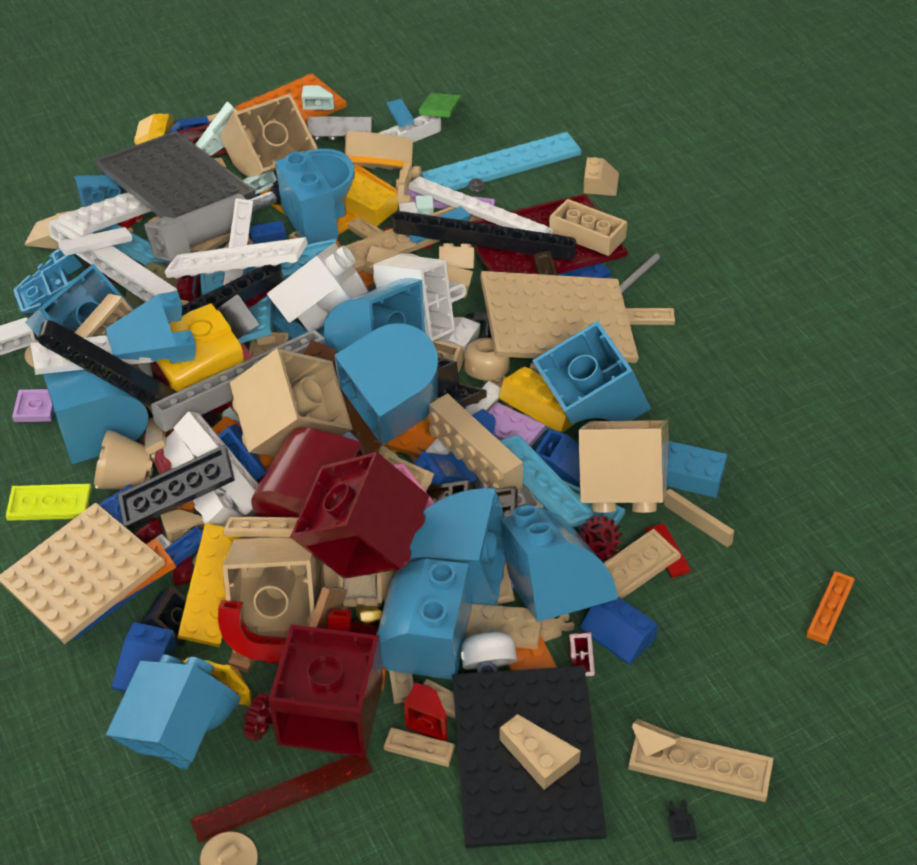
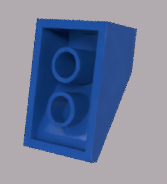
M233 424L218 436L257 481L266 473V470L258 455L248 452L242 441L243 431L237 424Z
M133 622L124 641L112 689L126 692L140 661L159 662L162 655L173 656L177 647L174 631Z

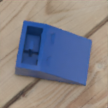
M549 429L535 452L562 480L580 487L579 443L564 433Z

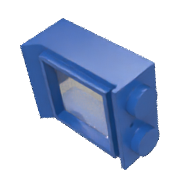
M423 450L414 462V465L434 473L430 486L466 480L473 486L477 481V478L468 470L466 464L461 459L458 460L454 454L427 453Z

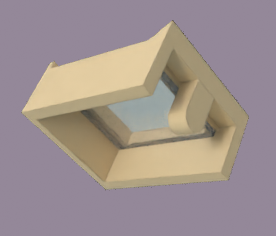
M381 573L343 579L339 575V587L348 590L342 608L382 607Z

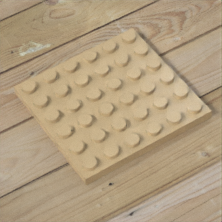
M94 503L0 574V583L63 644H66L162 568L165 562L157 553L102 507Z

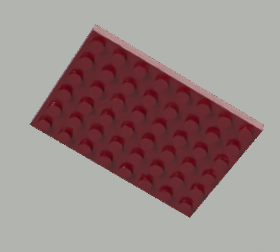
M581 194L511 211V213L549 227L550 215L567 199L593 209L596 208L586 194ZM478 219V220L471 221V222H477V223H484V224H490V225L500 226V225H498V224H495V223H493V222L487 221V220H485V219ZM576 243L575 258L571 260L553 258L557 274L627 257L628 250L621 243L608 256ZM472 245L489 272L538 274L533 255Z

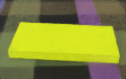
M91 484L12 486L6 519L7 521L74 519L89 507L92 490Z

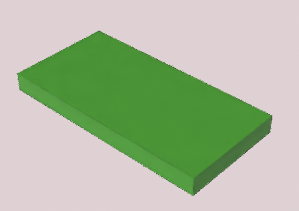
M430 93L419 108V114L451 117L461 101V95Z

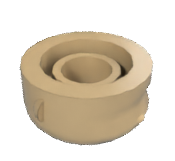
M492 338L476 339L465 348L464 369L468 375L476 379H497L509 371L510 357H495Z

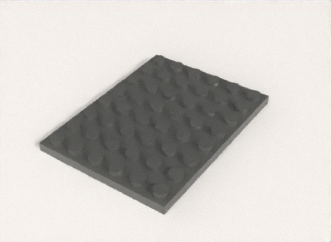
M177 131L94 160L97 168L160 218L164 216L176 218L235 194L243 195L246 200L256 194L255 189Z

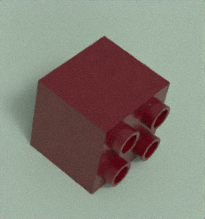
M378 452L323 465L317 474L290 538L343 579L364 575L369 576L393 570L398 571L404 568L411 558L412 552L409 548L415 533L425 522L426 515L423 512L430 496Z
M290 625L268 700L277 745L366 757L383 686L380 638L378 635Z

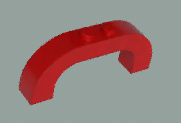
M221 600L218 607V625L226 643L244 657L266 661L271 664L280 662L287 637L262 636L253 633L247 628L243 620V602ZM330 608L327 629L349 632L352 610Z

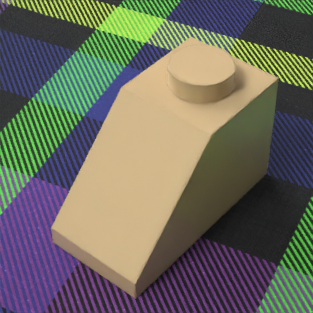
M181 509L160 515L167 540L171 544L196 526L202 531L204 529L205 523L202 521V516Z

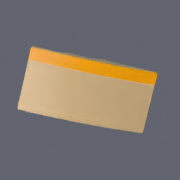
M347 131L345 155L357 166L371 169L379 167L388 170L394 168L402 170L404 163H409L412 167L413 139L380 133Z

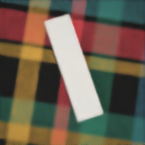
M126 227L59 241L58 244L61 251L67 256L132 241V235Z

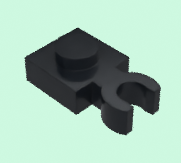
M670 801L668 809L672 816H669L668 823L672 841L696 840L697 833L692 814H685L687 809L686 801H681L680 809L675 808L673 801Z

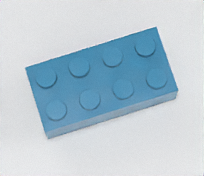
M669 441L667 486L717 498L725 471L727 454Z

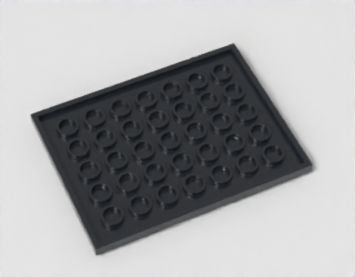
M585 666L452 674L465 848L606 838ZM517 714L581 751L579 763L545 790L499 740L500 727Z

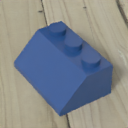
M619 596L616 600L592 606L580 626L582 632H591L592 639L628 665L656 640L658 628L656 622Z

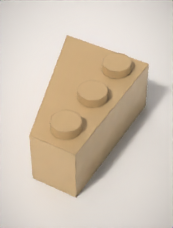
M518 714L500 727L499 740L544 790L579 763L580 750Z

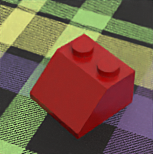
M415 682L404 702L405 728L447 742V715L436 690L428 685H421Z

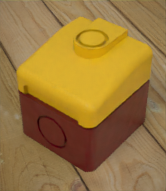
M208 304L183 315L181 321L169 323L172 333L192 331L196 343L195 360L172 363L169 359H158V361L150 362L154 379L179 392L244 362L242 347L232 333L228 322L219 310L217 311L212 304ZM225 403L210 411L218 414L228 409L229 406Z

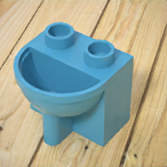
M313 149L306 152H293L287 155L286 158L275 161L282 209L300 238L306 237L308 244L339 238L336 219L346 215L344 198L350 191L355 176L352 160L337 150Z
M162 655L159 662L140 661L106 736L138 754L160 757L178 768L188 770L205 732L221 725L231 715L232 711L238 707L240 697L231 688L213 678L211 674L214 667L202 659L189 657L187 662L184 663L175 657Z

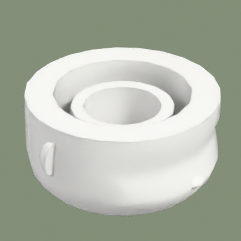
M488 632L468 637L461 645L463 668L477 670L480 663L488 661L494 663L496 667L517 662L514 639L509 634L503 632Z

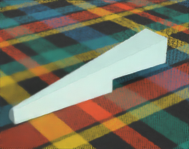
M226 102L195 145L209 156L224 148L225 146L220 138V134L232 113L237 112V110Z

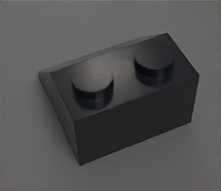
M174 586L161 591L140 624L173 630L177 645L183 646L186 640L177 637L187 598Z

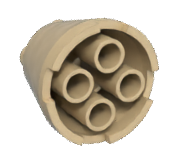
M107 430L102 442L103 448L97 462L94 480L95 488L122 489L129 484L135 487L150 480L153 475L154 467L152 466L157 451L148 455L144 445L117 432Z

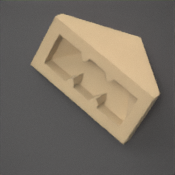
M639 719L632 725L646 757L674 745L680 739L678 734Z

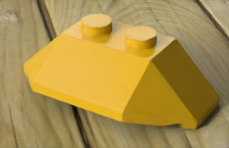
M159 113L152 114L140 121L134 140L135 144L137 145L167 134L173 126L174 117L170 114Z
M205 660L214 667L211 676L236 692L240 697L239 704L251 706L253 701L251 691L238 668Z

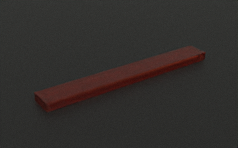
M350 755L193 818L190 822L197 841L200 843L218 834L372 773V769L366 757Z

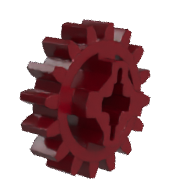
M594 516V521L587 519L588 525H582L581 527L584 531L578 534L582 536V539L598 558L607 560V556H614L613 551L619 552L616 546L617 544H622L618 537H621L623 534L617 532L620 526L614 525L615 520H608L606 516L601 518ZM596 534H599L604 542H601V539ZM603 547L607 548L604 551L598 552V550H601Z
M265 692L259 693L257 699L254 698L251 706L246 710L244 714L246 722L243 725L245 726L243 731L245 738L257 742L258 739H262V735H265L268 728L273 724L268 701L270 694Z

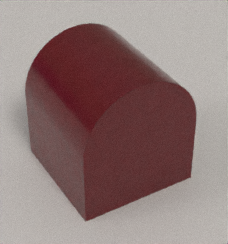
M301 427L293 429L289 432L251 498L254 512L258 517L299 518L321 466L365 455L362 442L314 428Z

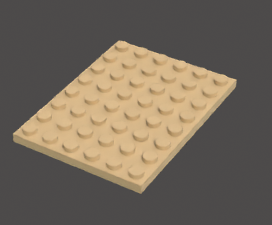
M481 272L480 278L495 357L537 358L596 321H599L626 362L637 363L639 357L618 279Z

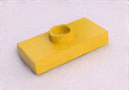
M378 607L356 608V616L363 622H375L381 619L382 611Z

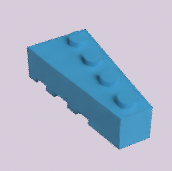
M107 175L74 176L82 207L116 197L119 194L128 193Z

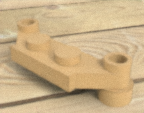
M404 163L403 169L399 172V179L396 180L398 206L399 203L412 202V195L407 194L408 184L411 182L412 177L413 179L421 177V166L411 167V164Z

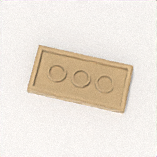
M652 529L603 564L609 570L614 580L617 595L623 599L663 571L667 566L680 559L681 553L656 530Z

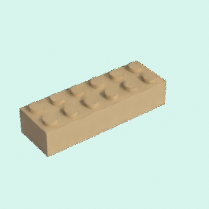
M449 394L429 404L430 433L432 436L437 437L445 448L450 449L458 460L461 459L469 471H473L480 481L486 483L490 488L499 489L516 486L518 491L522 490L523 462Z

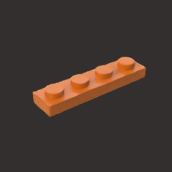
M836 571L834 572L808 629L807 638L827 645L855 578Z

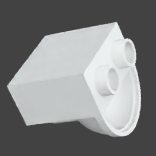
M333 243L267 293V295L289 323L298 317L308 331H317L324 326L327 316L337 305L369 291L353 267L356 260L351 251L345 246L338 248Z
M403 253L373 264V279L376 289L404 278L422 280L425 334L432 341L455 331L452 302L465 296L466 287L464 284L449 282L446 260L423 258L414 254Z

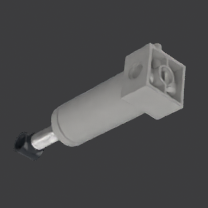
M278 184L272 186L269 192L250 199L253 201L252 212L271 204L281 205ZM235 194L176 218L164 216L144 224L153 257L171 262L176 255L191 253V247L230 232L235 199L246 200V198L241 194Z

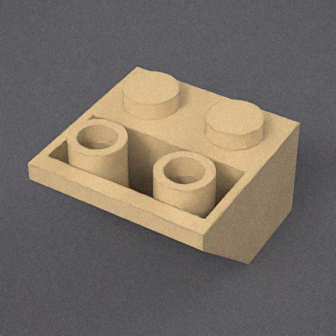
M445 243L443 247L439 246V259L446 260V265L461 269H474L476 251L471 244H461V247H455L454 244Z

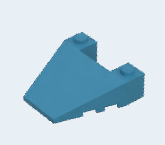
M60 248L49 256L51 259L44 265L41 263L37 267L39 270L32 277L28 275L13 290L23 314L36 312L73 281L70 280L69 274L83 266L78 255L65 256Z
M178 291L156 295L107 327L106 334L112 354L121 359L139 360V357L151 358V361L169 359L172 363L195 360L196 343L192 331L172 333L169 322L182 320V303Z

